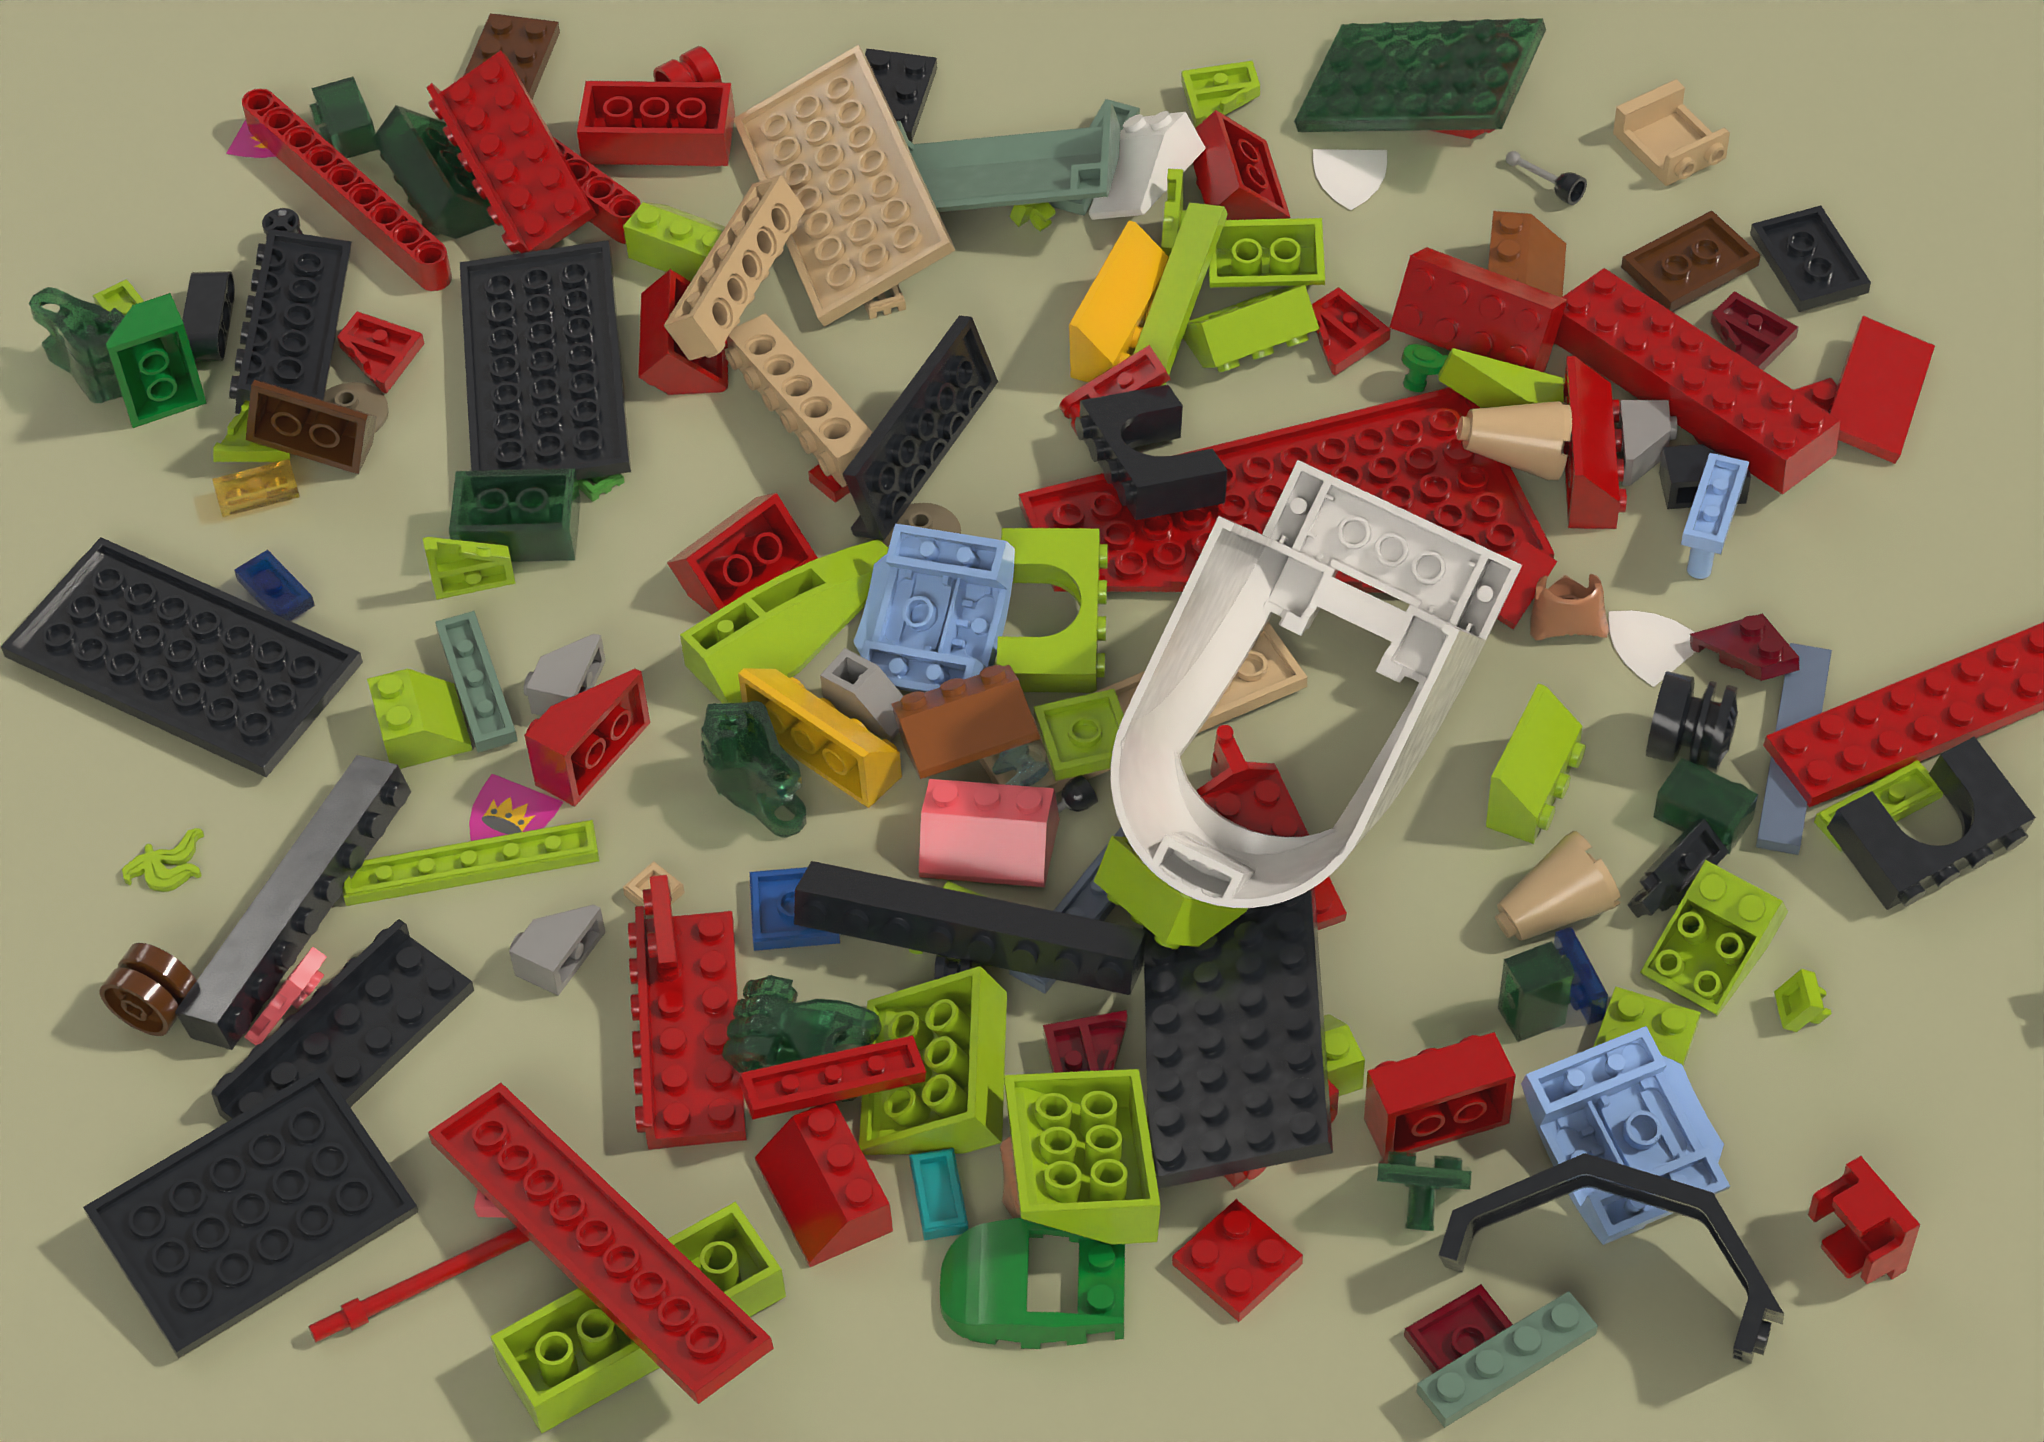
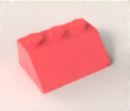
M929 779L921 811L919 877L1045 887L1060 820L1054 788Z

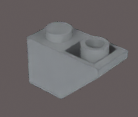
M844 648L820 675L822 696L828 699L839 712L850 719L855 718L859 720L869 731L891 742L899 733L891 703L900 701L903 695L878 665Z

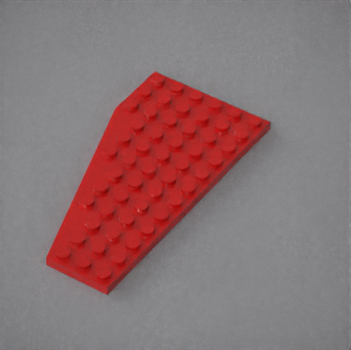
M1450 387L1185 452L1190 453L1213 448L1228 470L1226 500L1224 504L1135 520L1128 508L1121 505L1117 491L1112 484L1106 482L1104 473L1019 494V505L1028 528L1099 529L1100 544H1108V568L1100 569L1099 580H1107V592H1183L1218 516L1263 534L1297 460L1508 559H1511L1523 539L1553 559L1555 554L1511 467L1464 449L1463 441L1457 439L1460 417H1466L1470 409H1479L1480 407ZM1341 571L1336 573V579L1363 592L1385 593ZM1052 585L1054 592H1068L1061 587Z

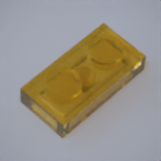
M289 459L212 479L222 517L300 497Z

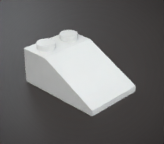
M1164 111L1156 115L1144 117L1138 114L1124 122V128L1120 132L1119 160L1108 197L1093 198L1089 210V216L1092 220L1144 215L1166 192L1168 168L1183 169L1184 172L1206 149L1186 111L1177 113Z

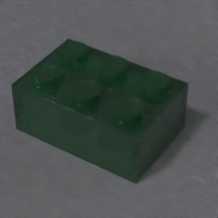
M575 469L456 471L449 526L450 539L508 546L511 562L576 560L581 498Z

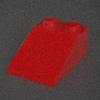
M634 668L552 705L540 718L531 722L524 736L535 786L574 807L583 799L651 723L641 671Z

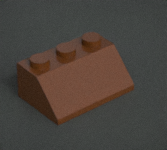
M1493 211L1488 270L1553 295L1563 297L1566 243L1532 214Z
M1010 665L989 666L983 669L979 675L967 679H950L942 683L939 688L927 692H911L904 695L900 701L891 703L903 746L920 779L1040 739L1019 679Z

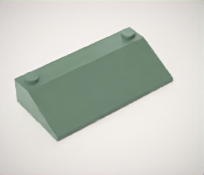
M1104 101L1103 126L921 144H913L909 141L901 121H896L938 212L1108 197L1119 160L1121 128L1112 101Z

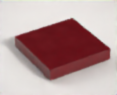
M1482 1284L1406 1327L1404 1337L1429 1370L1435 1373L1513 1324Z

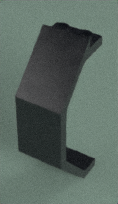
M1583 1153L1452 1210L1439 1257L1446 1268L1462 1273L1472 1241L1480 1230L1583 1188H1594L1695 1219L1708 1229L1748 1296L1733 1347V1358L1751 1364L1754 1353L1764 1355L1772 1324L1771 1322L1764 1321V1319L1783 1325L1784 1313L1713 1192Z

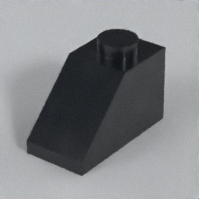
M1703 444L1663 447L1659 476L1667 509L1692 507L1709 453L1721 454ZM1749 470L1737 504L1747 503L1751 481Z

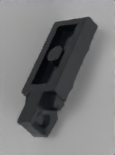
M1705 818L1695 820L1644 873L1645 875L1639 881L1644 888L1638 891L1627 904L1637 918L1647 914L1651 916L1658 908L1663 912L1671 906L1679 905L1705 860L1717 865L1729 853Z

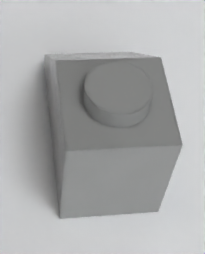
M1621 400L1617 429L1622 431L1621 452H1619L1620 458L1624 459V480L1622 486L1632 485L1661 461L1663 447H1669V441L1676 440L1677 417L1670 416L1669 400Z
M591 634L540 657L534 672L530 671L527 674L524 683V694L528 696L532 714L542 716L550 706L595 686L606 661L601 635Z
M589 905L533 919L524 932H520L515 936L510 946L509 952L515 976L559 996L605 934L601 908L596 905Z

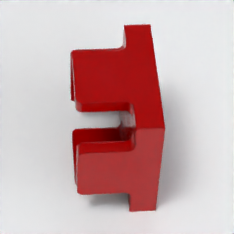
M1859 1156L1846 1164L1842 1177L1813 1194L1808 1216L1813 1222H1817L1832 1212L1837 1215L1845 1227L1824 1238L1820 1247L1846 1278H1852L1862 1272L1861 1279L1866 1284H1870L1885 1274L1892 1280L1907 1271L1921 1224L1863 1157Z

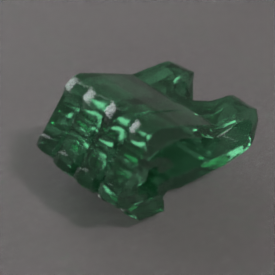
M47 287L34 294L29 301L32 317L35 322L46 328L50 333L42 342V347L48 360L69 372L91 402L104 403L108 400L122 397L106 342L125 315L116 308L109 312L99 305L78 299L57 288ZM56 304L60 307V310L56 313L42 306Z
M758 701L708 704L704 725L701 727V751L704 755L703 764L707 769L708 779L718 794H722L735 806L755 816L773 834L781 838H787L800 833L807 824L806 807L795 793L803 784L800 768L779 745L766 706ZM784 806L795 817L793 820L783 821L778 819L774 813L778 807Z
M773 975L755 980L751 979L747 981L743 989V997L745 999H739L734 1007L733 1015L735 1019L730 1021L727 1028V1036L730 1040H727L722 1056L739 1073L834 1053L836 1052L835 1048L843 1044L866 1046L872 1044L880 1035L882 1028L880 1018L869 1009L840 1000L813 999L796 1003L798 992L792 987L793 980ZM853 1097V1098H849V1099H844V1100H840V1101H842V1102L853 1101V1100H855L857 1097Z

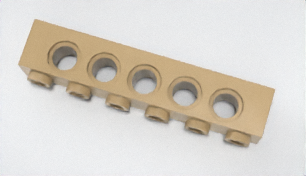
M782 175L752 184L665 322L664 327L689 361L704 356L707 358L713 357L724 349L727 337L740 323L741 314L746 306L754 300V293L760 283L768 277L769 269L774 260L782 254L785 242L796 231L797 223L806 209Z
M766 313L736 326L727 337L728 348L725 349V355L730 366L734 370L739 369L743 373L744 379L752 391L757 389L769 411L775 410L778 413L785 429L789 433L794 432L798 436L804 451L807 454L813 453L826 476L832 475L841 487L846 486L847 484L842 474L873 432Z

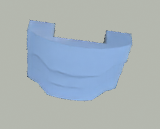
M895 523L887 554L873 565L865 608L853 641L860 656L878 665L897 689L911 692H927L939 688L942 683L950 679H967L979 675L983 669L993 666L997 655L998 636L1003 635L1010 603L1015 548L1004 540Z
M1647 1026L1525 1075L1521 1083L1537 1131L1553 1166L1586 1153L1713 1192L1714 1195L1729 1189L1730 1185L1718 1164L1724 1143L1703 1110L1683 1065L1661 1055ZM1583 1188L1568 1194L1580 1215L1603 1245L1643 1229L1646 1224L1673 1214L1666 1210L1594 1188Z

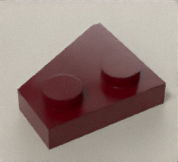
M1735 291L1712 312L1710 323L1729 349L1762 370L1770 365L1797 338L1799 328Z
M1763 613L1755 616H1746L1741 620L1690 634V647L1693 651L1700 653L1705 648L1719 654L1720 663L1731 668L1741 669L1746 675L1760 681L1799 670V656Z
M1127 1011L1043 1025V1035L1052 1073L1114 1070L1128 1026Z

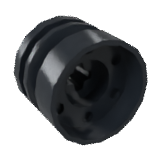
M1666 671L1655 706L1646 756L1673 763L1679 754L1681 746L1690 747L1689 766L1696 768L1701 752L1704 750L1709 752L1706 771L1717 773L1722 760L1730 750L1739 712L1737 709L1738 687L1727 685L1722 702L1720 703L1714 701L1717 682L1710 681L1702 698L1694 697V677Z

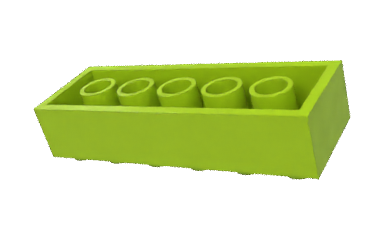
M736 1201L668 1238L682 1254L749 1317L786 1297L781 1267ZM579 1288L490 1336L500 1368L541 1434L660 1368Z

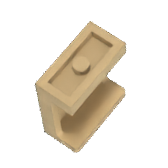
M1677 79L1617 106L1613 134L1665 186L1681 179H1686L1693 173L1710 165H1716L1725 159L1730 132L1726 128L1711 132L1683 104L1685 87Z

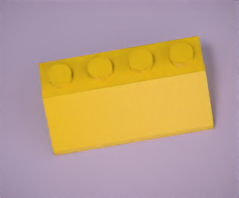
M1130 220L1127 222L1069 323L1071 378L1088 383L1131 357L1135 351L1169 256L1136 222Z
M744 668L738 673L745 725L867 808H870L902 778L900 752L892 742L887 739L881 740L869 732L862 722L855 718L850 719L839 712L828 699L818 698L806 690L798 679L794 677L788 678L776 669Z

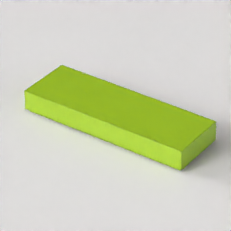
M1916 760L1816 814L1814 823L1842 852L1843 850L1827 829L1839 808L1873 791L1893 820L1897 822L1942 798L1943 792L1928 774L1929 771Z

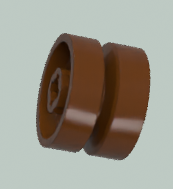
M134 943L118 963V968L111 972L100 987L99 994L107 1008L124 1023L152 1036H164L178 1019L175 1011L197 980L181 961L168 952L147 943Z

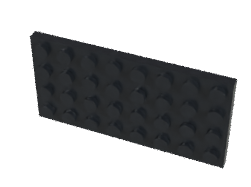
M609 240L460 262L471 476L474 494L481 495L631 472L613 264Z
M102 537L97 540L1 646L4 657L266 778L363 663L361 653L357 650Z
M1315 887L1284 902L1248 908L1244 914L1199 947L1180 945L1178 949L1167 948L1157 943L1154 939L1155 935L1143 926V930H1146L1144 986L1148 1129L1158 1189L1332 1154L1333 1142Z

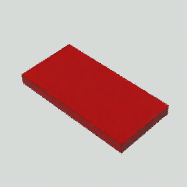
M1862 316L1828 412L1841 420L1838 440L1896 464L1906 440L1935 345Z

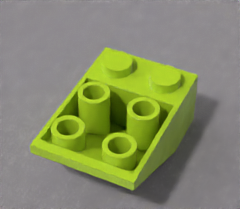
M1705 860L1640 973L1718 1016L1768 948L1785 919L1788 910L1782 900Z

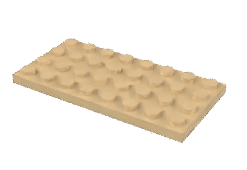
M859 45L733 118L759 181L782 175L806 209L797 223L796 231L787 239L786 245L817 318L824 327L956 251L865 53Z

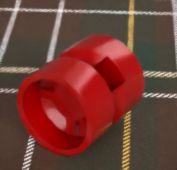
M697 46L681 54L679 61L671 59L656 67L653 71L655 82H722L717 64L710 53L702 46Z

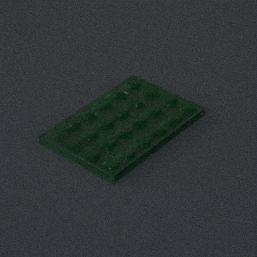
M1543 18L1341 24L1294 120L1298 132L1502 129L1546 32Z

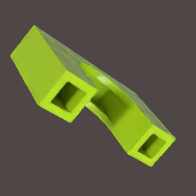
M1002 528L1001 540L1007 541L1015 548L1012 583H1044L1061 587L1076 599L1080 610L1075 620L1066 629L1054 635L1045 637L998 636L997 665L1011 666L1019 679L1023 692L1093 693L1097 691V678H1105V653H1098V641H1106V616H1099V605H1107V580H1099L1100 569L1108 568V544H1100L1099 529Z

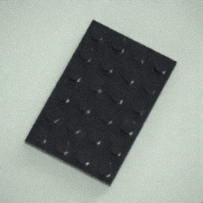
M323 1066L83 1207L90 1222L178 1358L418 1213L416 1203Z

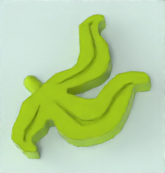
M200 828L188 830L181 842L171 850L159 849L154 851L151 844H146L144 847L145 853L137 855L123 867L122 873L125 883L131 885L132 878L144 874L150 889L168 892L175 890L193 876L200 878L202 875L199 867L187 862L192 859L196 851L198 839L204 837L203 831ZM163 864L178 866L172 869H168Z

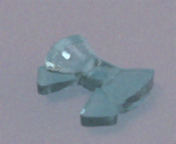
M1024 744L1001 752L999 759H997L992 767V771L995 775L1015 770L1017 774L1005 785L1031 786L1047 774L1049 766L1046 762L1035 761L1029 755L1028 744Z

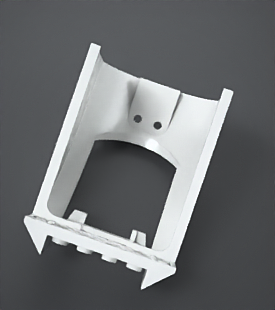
M1297 460L1263 534L1218 516L1123 716L1115 738L1111 759L1112 797L1118 820L1133 850L1143 863L1169 886L1187 896L1217 906L1232 908L1269 906L1297 897L1320 884L1345 861L1352 850L1383 816L1412 775L1475 664L1522 565ZM1337 571H1341L1410 604L1407 611H1403L1336 579ZM1322 608L1391 641V645L1384 653L1376 672L1399 683L1406 676L1419 682L1368 774L1332 829L1304 837H1282L1263 834L1237 825L1223 817L1196 792L1188 781L1180 757L1222 698L1273 613L1282 617L1279 623L1281 627L1302 636L1304 631L1310 628Z

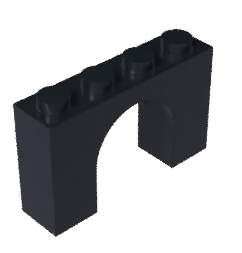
M1169 385L1080 400V417L1075 419V429L1079 440H1084L1089 448L1092 460L1098 462L1101 466L1106 482L1113 485L1118 493L1121 505L1128 508L1135 520L1224 504L1226 500L1228 470L1213 448L1174 456H1152L1133 449L1141 445L1181 438L1183 405Z
M1975 736L1940 754L1928 773L1952 804L1960 818L1962 825V837L1960 840L1948 845L1936 846L1924 844L1911 838L1900 829L1873 791L1839 808L1827 826L1828 831L1886 910L1900 903L1904 907L1915 903L1925 895V889L1934 884L1942 888L1954 881L1960 875V870L1969 865L1972 869H1977L1993 858L1995 855L1993 852L2002 847L2010 851L2028 838L2026 831L2036 817Z

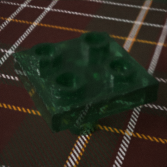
M1389 1151L1388 1159L1379 1158L1378 1182L1400 1183L1409 1187L1407 1223H1405V1228L1434 1231L1436 1191L1441 1190V1187L1470 1190L1472 1171L1470 1167L1462 1166L1463 1160L1461 1157L1434 1155V1163L1416 1162V1153Z

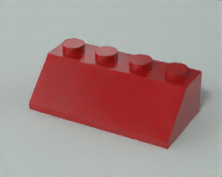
M1567 356L1563 393L1564 403L1570 405L1572 412L1571 441H1565L1563 454L1568 455L1564 468L1568 528L1617 529L1618 514L1626 512L1627 503L1626 489L1619 488V482L1624 480V459L1617 458L1616 452H1621L1622 431L1621 429L1614 428V423L1619 422V399H1612L1611 383L1576 356Z

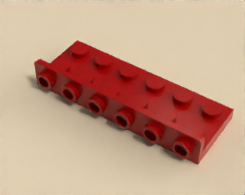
M501 50L443 91H440L433 83L426 87L432 97V100L428 102L435 115L440 120L444 119L447 124L443 128L445 135L455 147L459 146L461 152L457 154L458 159L469 173L473 172L476 179L472 181V184L484 200L488 199L491 204L486 209L493 221L499 227L503 226L505 233L501 236L512 253L515 254L518 251L526 253L549 249L597 216L510 60Z
M636 906L635 922L628 923V939L630 949H637V958H629L631 984H638V994L630 996L633 1021L639 1020L640 1031H632L634 1058L641 1057V1068L633 1069L635 1094L642 1095L643 1106H635L637 1133L645 1132L648 1150L747 1140L745 1102L739 1083L740 1073L743 1072L733 913L732 911L673 916L678 967L660 969L658 958L650 959L647 933L655 932L654 918L646 919L644 906Z

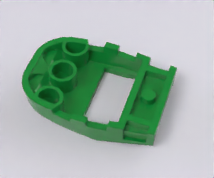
M1013 1218L983 1223L968 1229L953 1242L944 1257L940 1273V1309L948 1327L963 1338L993 1345L998 1340L1021 1343V1349H1040L1041 1343L1066 1341L1067 1346L1086 1344L1087 1335L1114 1331L1115 1340L1124 1339L1125 1244L1111 1245L1025 1219ZM1043 1235L1069 1237V1242L1079 1243L1078 1314L1027 1312L1029 1238H1043Z

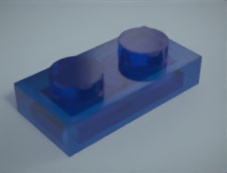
M268 549L234 569L239 583L266 611L291 621L315 606L312 595Z
M1569 927L1556 931L1553 950L1549 952V959L1554 973L1557 976H1563L1568 986L1567 993L1574 1010L1582 1012L1587 1024L1590 1025L1602 1021L1606 1013L1608 994L1573 928Z

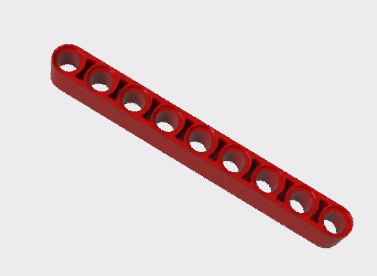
M262 88L253 89L243 96L242 107L249 132L422 288L428 291H439L451 283L452 273L447 249L442 242L271 91Z

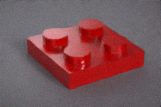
M1237 1199L1172 1256V1265L1238 1322L1303 1264V1254Z

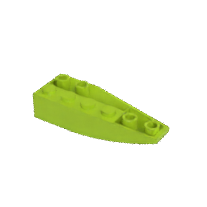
M879 539L848 547L790 570L744 594L680 634L685 666L732 714L737 713L743 709L738 673L744 668L776 669L788 678L800 673L865 607L873 565L887 554L888 547Z

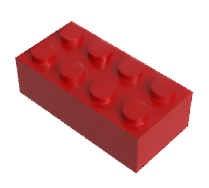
M585 81L577 127L580 155L590 164L728 166L734 127L733 118H735L731 83Z
M1426 247L1410 255L1389 328L1449 351L1455 348L1545 372L1567 299Z

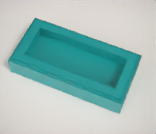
M954 1148L909 1155L924 1241L963 1234L969 1227Z

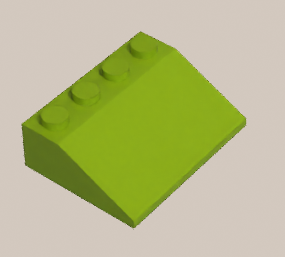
M981 966L867 1001L865 1046L913 1035L926 1069L925 1082L862 1095L859 1147L864 1155L919 1154L954 1148L955 1154H964L1002 1143L1007 992Z
M1139 1069L1004 1075L1021 1219L1111 1245L1157 1242L1161 1205Z

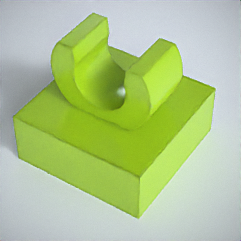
M1048 202L1014 205L1009 217L1018 227L1030 220L1033 226L1041 232L1052 224L1050 218L1056 215V211Z
M1800 969L1774 991L1783 1029L1798 1032L1808 1022L1820 1024L1832 1014L1830 1009L1823 1006L1822 999L1827 994L1823 988L1818 986L1815 972Z

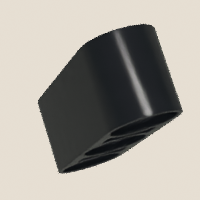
M231 271L191 273L182 321L195 361L224 360L235 297L234 278Z

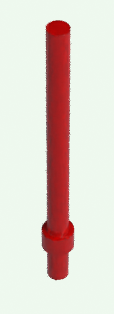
M515 1227L360 1301L357 1297L340 1305V1311L309 1325V1331L316 1343L348 1327L354 1330L369 1323V1317L530 1240Z

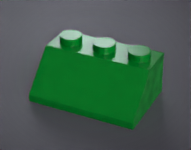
M171 293L132 305L106 342L132 427L135 428L207 404L185 326Z

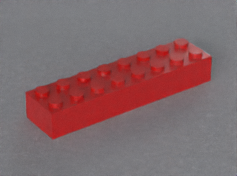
M1603 268L1561 297L1567 299V303L1555 338V344L1576 356L1639 400H1669L1670 416L1677 417L1678 426L1723 456L1748 461L1750 474L1780 494L1786 493L1836 455L1841 420L1607 269Z

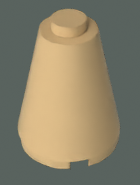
M1555 401L1470 409L1466 417L1461 416L1459 419L1457 439L1463 441V447L1466 450L1542 479L1558 481L1564 471L1568 455L1562 454L1565 441H1571V407L1564 402Z
M1577 831L1567 834L1497 904L1500 913L1495 916V919L1502 932L1508 938L1515 936L1519 941H1523L1614 909L1620 905L1621 902L1618 901L1621 898L1620 892L1612 875L1601 858L1595 860L1591 854L1585 852L1592 846Z

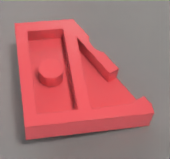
M312 947L287 977L244 1038L256 1046L261 1044L291 1005L298 1009L324 977V974L318 969L327 956Z

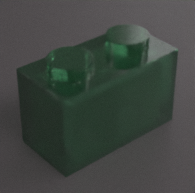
M354 76L311 88L315 102L309 104L311 116L315 126L322 124V127L318 128L319 134L347 159L379 150L373 121Z
M1681 758L1657 793L1653 818L1682 832L1695 820L1705 818L1728 849V854H1730L1754 818L1758 794L1749 790L1743 784L1732 782L1711 772L1703 765L1694 764Z
M1552 941L1508 957L1503 961L1498 1010L1518 1042L1566 1023L1568 1005L1571 1003V983L1575 978V974L1568 957L1560 955Z

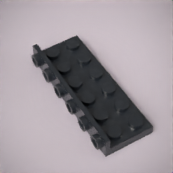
M269 229L266 244H258L256 265L261 266V270L253 269L251 291L256 292V295H248L245 318H251L250 322L243 321L240 344L245 345V349H237L235 371L240 372V375H232L229 399H236L235 414H240L241 406L244 402L250 401L251 385L254 380L264 381L312 397L325 399L352 241Z
M958 316L842 475L860 513L857 520L851 526L854 536L883 541L894 528L895 523L899 521L998 383L972 317Z
M398 919L389 928L380 931L373 943L359 956L351 958L334 979L327 985L318 988L311 1000L297 1013L288 1016L272 1036L264 1043L255 1046L248 1058L234 1071L225 1074L218 1081L211 1094L219 1115L228 1122L323 1066L351 1108L474 992L472 981L411 938L407 924Z

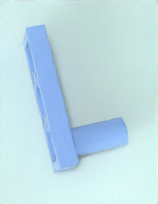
M1709 453L1681 541V545L1691 547L1687 572L1694 578L1704 579L1710 576L1715 553H1722L1748 472V461Z

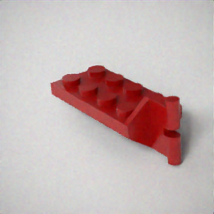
M1229 725L1219 726L1216 732L1210 769L1213 779L1196 790L1200 797L1223 817L1252 831L1282 837L1308 836L1309 833L1275 763L1246 762L1233 736L1234 731ZM1327 877L1315 886L1318 930L1344 922L1347 915L1330 877Z

